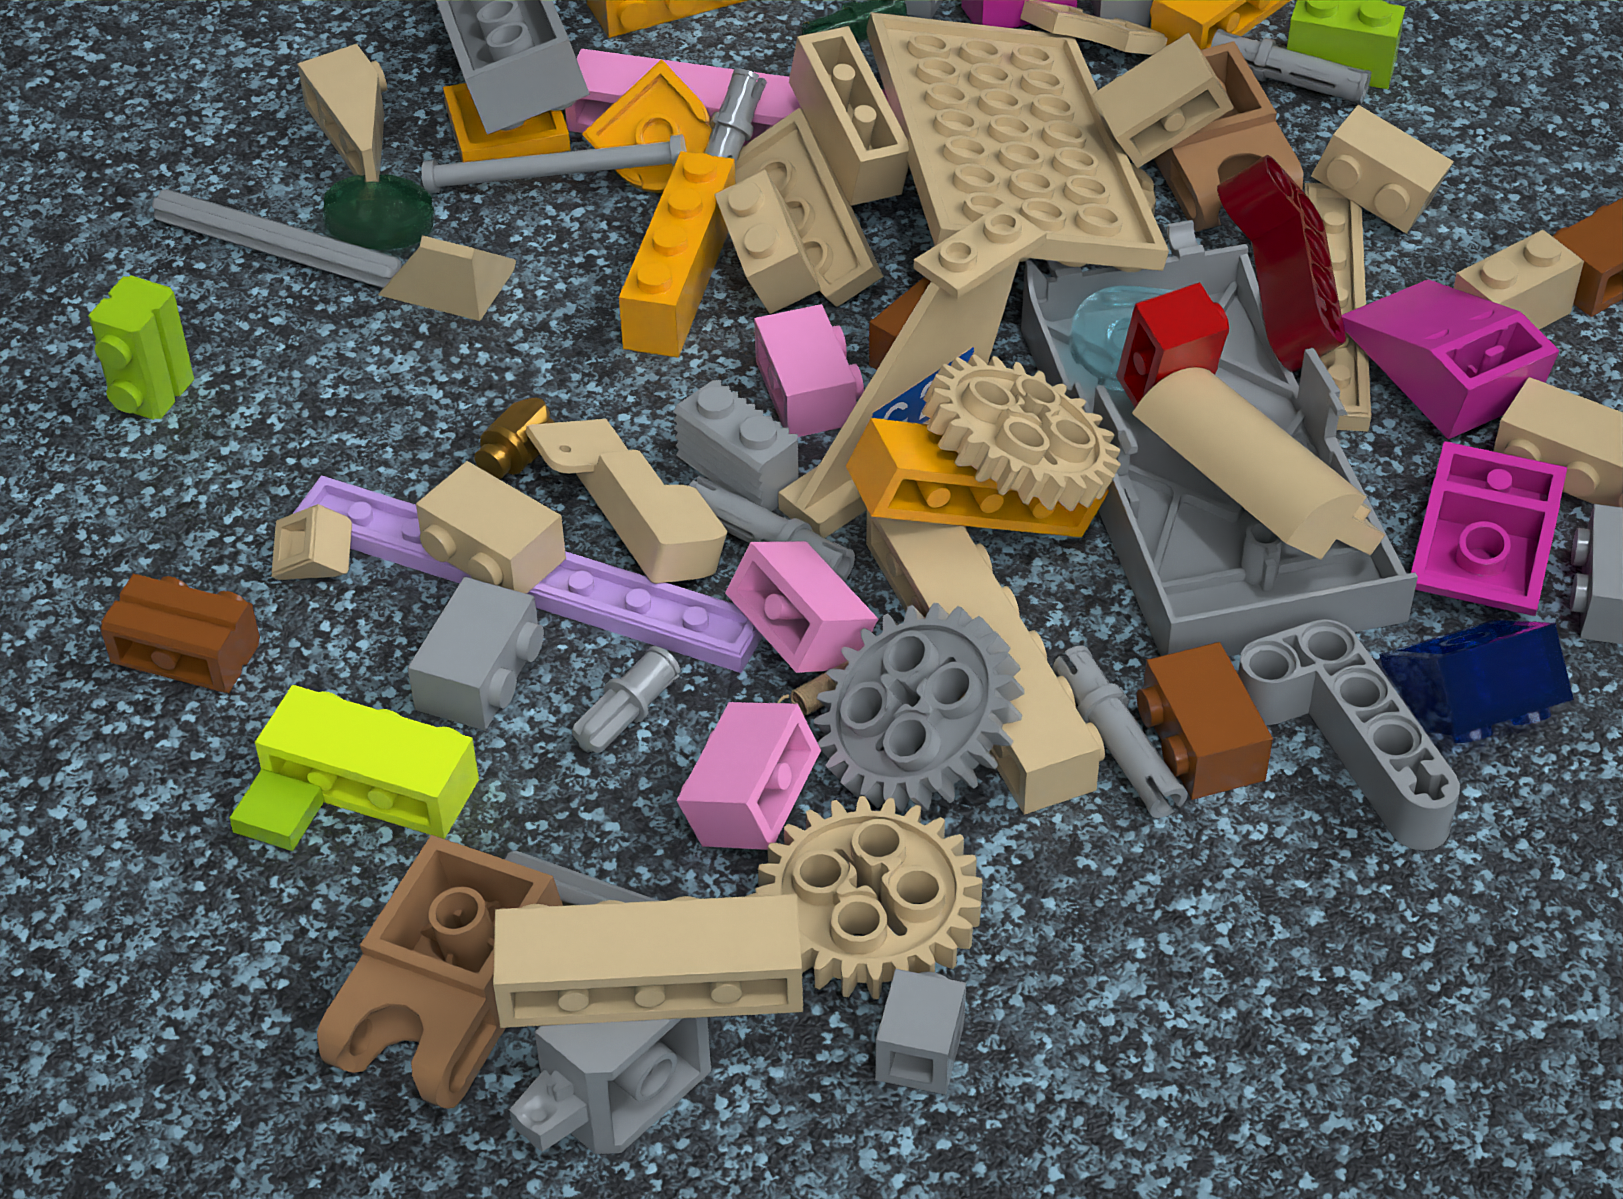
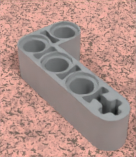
M1323 619L1281 631L1247 644L1241 652L1238 675L1265 725L1278 724L1309 713L1391 835L1400 844L1410 849L1422 851L1435 849L1444 844L1450 833L1459 797L1460 783L1458 778L1355 633L1348 626L1338 621Z

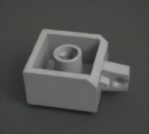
M708 1018L540 1026L535 1031L541 1073L509 1109L511 1123L520 1135L526 1137L533 1146L542 1152L571 1133L595 1154L622 1153L711 1072Z

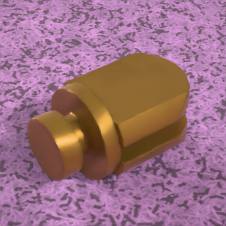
M528 398L513 403L480 436L481 448L475 453L474 457L476 465L480 469L501 479L506 473L512 475L519 474L540 454L525 432L527 425L555 423L553 419L549 418L550 411L543 399Z

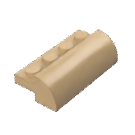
M1192 367L1168 375L1146 393L1132 412L1135 417L1282 541L1292 547L1322 560L1337 539L1371 555L1385 536L1382 531L1366 519L1372 510L1363 503L1366 496L1207 369Z

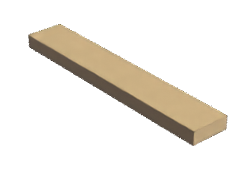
M1305 183L1304 193L1318 210L1325 226L1341 314L1343 315L1366 305L1362 207L1323 183ZM1345 331L1346 342L1323 355L1320 359L1340 390L1339 398L1348 415L1339 416L1337 430L1368 432L1371 421L1368 354Z

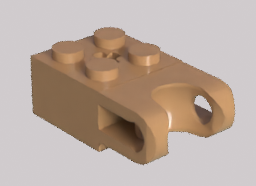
M1235 41L1201 50L1234 108L1154 158L1187 220H1193L1194 231L1196 232L1221 225L1218 215L1222 203L1218 196L1217 186L1266 155L1274 158L1300 189L1303 190V170L1301 164L1276 122L1277 112Z
M431 835L359 945L363 955L328 1007L319 1024L317 1042L323 1062L348 1072H363L386 1047L401 1041L419 1042L411 1062L413 1080L422 1100L446 1109L457 1106L506 1029L500 1028L493 985L495 909L521 908L530 904L563 906L554 877Z

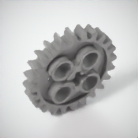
M939 603L932 604L926 618L913 605L908 606L904 623L899 625L889 614L884 615L882 622L883 632L878 636H875L870 630L863 628L860 632L865 646L859 651L849 647L842 648L841 652L849 664L845 670L828 669L826 674L837 684L836 688L832 691L819 693L817 699L829 710V712L814 719V724L825 734L817 743L821 751L829 758L826 767L841 780L840 783L857 798L865 796L868 802L875 808H879L888 798H894L895 811L897 813H903L909 799L916 805L921 806L922 811H927L931 804L933 792H938L949 803L953 802L955 797L954 783L963 780L974 789L978 786V782L973 769L979 764L987 768L996 769L998 763L989 751L993 745L1011 746L1013 740L1002 729L1003 724L1013 723L1022 719V714L1010 702L1024 695V688L1013 677L1021 668L1008 653L1011 649L996 631H993L982 617L977 616L972 619L959 606L949 615Z

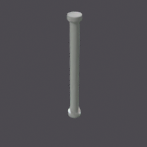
M681 134L671 135L668 142L442 165H438L436 160H426L422 162L421 173L424 189L427 194L439 193L441 187L663 164H672L674 168L680 151L687 152L684 136Z

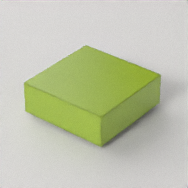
M261 769L229 817L233 833L293 851L324 803L322 788Z

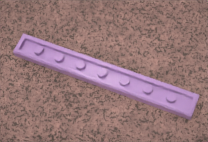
M321 475L293 512L294 514L317 504L347 516L351 520L350 549L459 584L464 577L472 578L447 561L439 562L426 552L420 541V528L415 504ZM566 551V559L527 593L535 596V604L538 609L739 673L743 672L763 637L733 603L669 583H652L646 576Z

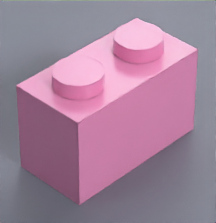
M822 304L754 318L756 363L783 428H789V434H798V437L842 428L855 407L856 400L860 399L863 394L864 384L858 365L848 364L846 359V342L841 327L839 325H831Z
M806 541L750 542L725 592L796 673L828 671V669L835 668L847 660L841 652L842 648L849 647L859 651L865 646L860 631L866 628L872 632L879 620Z
M728 703L714 731L709 735L703 752L689 778L683 784L681 793L676 800L701 846L768 850L769 843L776 842L821 752L799 705L790 703Z

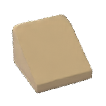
M319 504L277 520L272 577L278 580L336 577L346 574L349 570L351 520L347 516Z

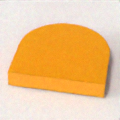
M661 59L592 123L582 135L595 149L668 142L671 135L683 134L687 152L704 153L712 132V128L709 125L711 117L700 99ZM663 164L614 170L627 183L637 189L651 193H663L673 170V165Z

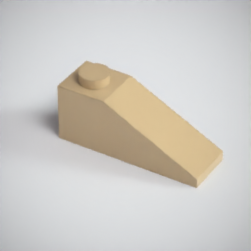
M357 44L297 63L305 107L366 192L372 194L379 191L385 116L381 93L387 91V83L381 66L377 61L370 62Z

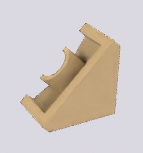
M422 235L419 248L378 295L480 321L513 273L516 260Z

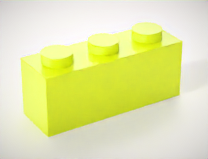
M296 685L290 687L255 741L261 769L320 786L324 803L443 839L446 838L479 781L472 737L462 735L460 732L449 727L431 726L404 718L388 709L377 710L343 700L330 692H316Z

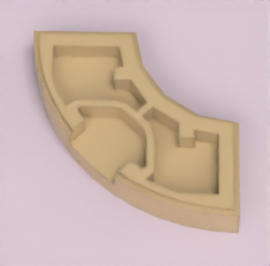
M1025 1L1020 18L1053 34L1090 40L1128 53L1154 55L1166 46L1168 40L1165 34L1116 17L1114 20L1104 19L1086 14L1081 8L1046 1Z

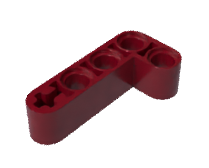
M1266 155L1219 184L1217 192L1227 214L1252 241L1267 338L1281 364L1288 371L1294 373L1302 368L1305 349L1314 348L1320 358L1346 342V335L1323 220L1308 196L1274 158Z

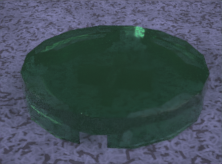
M385 174L379 175V182H365V175H354L336 182L325 192L323 222L332 235L344 242L367 249L391 250L409 247L420 242L422 235L428 236L433 230L434 207L432 206V197L428 191L411 180Z

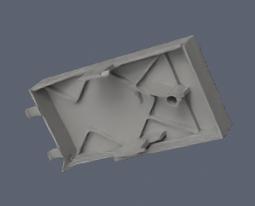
M1193 220L1170 223L1167 226L1169 245L1174 256L1167 257L1163 271L1142 269L1139 272H1125L1113 266L1082 272L1081 267L1066 266L1058 261L1047 260L1052 277L1046 278L1031 260L1025 261L1021 332L1038 371L1044 373L1046 382L1052 387L1062 383L1066 385L1064 395L1070 399L1083 398L1087 401L1083 407L1085 413L1101 415L1103 419L1098 427L1113 432L1115 436L1110 444L1120 448V453L1116 458L1121 463L1110 483L1108 487L1109 493L1098 511L1160 656L1216 642L1222 644L1228 657L1239 655L1247 644L1257 639L1323 619L1338 621L1348 626L1353 632L1408 622L1418 576L1416 572L1406 573L1336 438L1339 416L1348 415L1339 398L1340 390L1314 348L1305 349L1299 385L1293 373L1288 371L1276 357L1267 338L1259 285L1248 256L1249 248L1247 244L1205 251L1203 245H1198L1195 239ZM1199 282L1202 284L1212 302H1217L1222 306L1229 322V334L1226 338L1215 375L1290 436L1294 437L1297 433L1303 432L1309 433L1313 439V445L1304 447L1366 496L1363 503L1372 510L1366 519L1385 534L1371 555L1337 539L1322 560L1286 544L1132 414L1135 407L1118 381L1116 374L1136 303Z

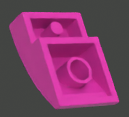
M1444 441L1411 573L1416 572L1418 576L1415 590L1536 616L1568 467Z

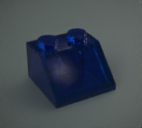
M1491 620L1379 654L1383 669L1424 730L1428 733L1450 735L1454 743H1468L1493 735L1491 725L1510 719L1512 725H1525L1548 719L1552 716L1550 707L1574 700L1556 623Z

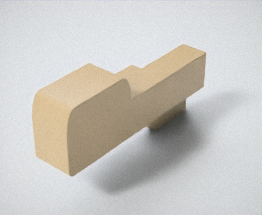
M607 419L527 425L525 433L547 465L561 473L577 474L652 583L700 579L711 576L717 571L727 535L726 528L696 488L687 485H664L640 451L627 449Z

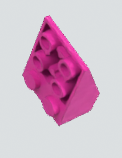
M1429 279L1342 315L1344 330L1447 439H1451L1503 416L1529 377L1546 383L1560 351L1521 311Z

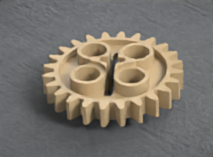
M972 355L968 363L956 357L951 366L947 364L942 365L923 398L927 403L922 410V414L931 418L927 426L928 431L942 435L938 443L939 448L956 451L959 454L954 462L957 466L972 465L977 469L975 480L978 482L989 478L996 481L999 494L1005 495L1009 489L1017 491L1024 504L1029 505L1033 497H1038L1048 510H1053L1057 501L1069 511H1073L1078 502L1088 508L1095 498L1100 500L1103 497L1121 464L1116 460L1120 453V448L1110 444L1115 436L1114 433L1098 427L1103 419L1102 416L1094 413H1085L1083 407L1087 401L1083 398L1070 399L1064 395L1066 385L1062 383L1052 387L1046 382L1045 375L1041 371H1038L1034 376L1026 374L1019 362H1015L1012 369H1009L996 356L991 358L988 365L977 355Z
M860 796L855 812L847 813L843 805L834 800L831 802V817L823 819L818 813L810 809L806 811L805 831L787 824L784 826V844L769 843L768 863L759 864L758 867L759 887L756 888V893H769L773 895L797 894L802 973L811 967L814 968L815 988L820 990L834 977L841 979L843 997H849L858 982L867 983L871 997L879 999L882 982L892 981L895 969L915 973L935 972V962L953 969L957 962V948L970 949L972 946L973 927L980 925L982 878L976 877L977 859L975 855H963L964 837L959 834L944 838L945 820L943 818H937L923 825L921 824V806L915 805L902 816L895 814L894 798H888L880 811H871L867 798ZM853 934H864V936H854Z

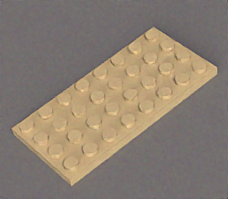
M870 12L866 32L890 107L908 140L909 152L907 161L935 246L999 205L1004 204L1047 233L1046 243L1021 258L1019 262L1033 258L1054 260L1071 267H1082L1086 264L1114 266L1125 272H1139L1142 269L1164 270L1169 249L1127 154L1115 139L1092 95L1098 89L1075 37L1049 32Z

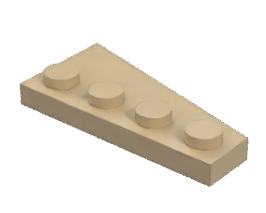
M798 108L742 147L735 163V182L738 183L766 169L790 210L820 285V292L834 306H840L884 277L856 215L801 108Z

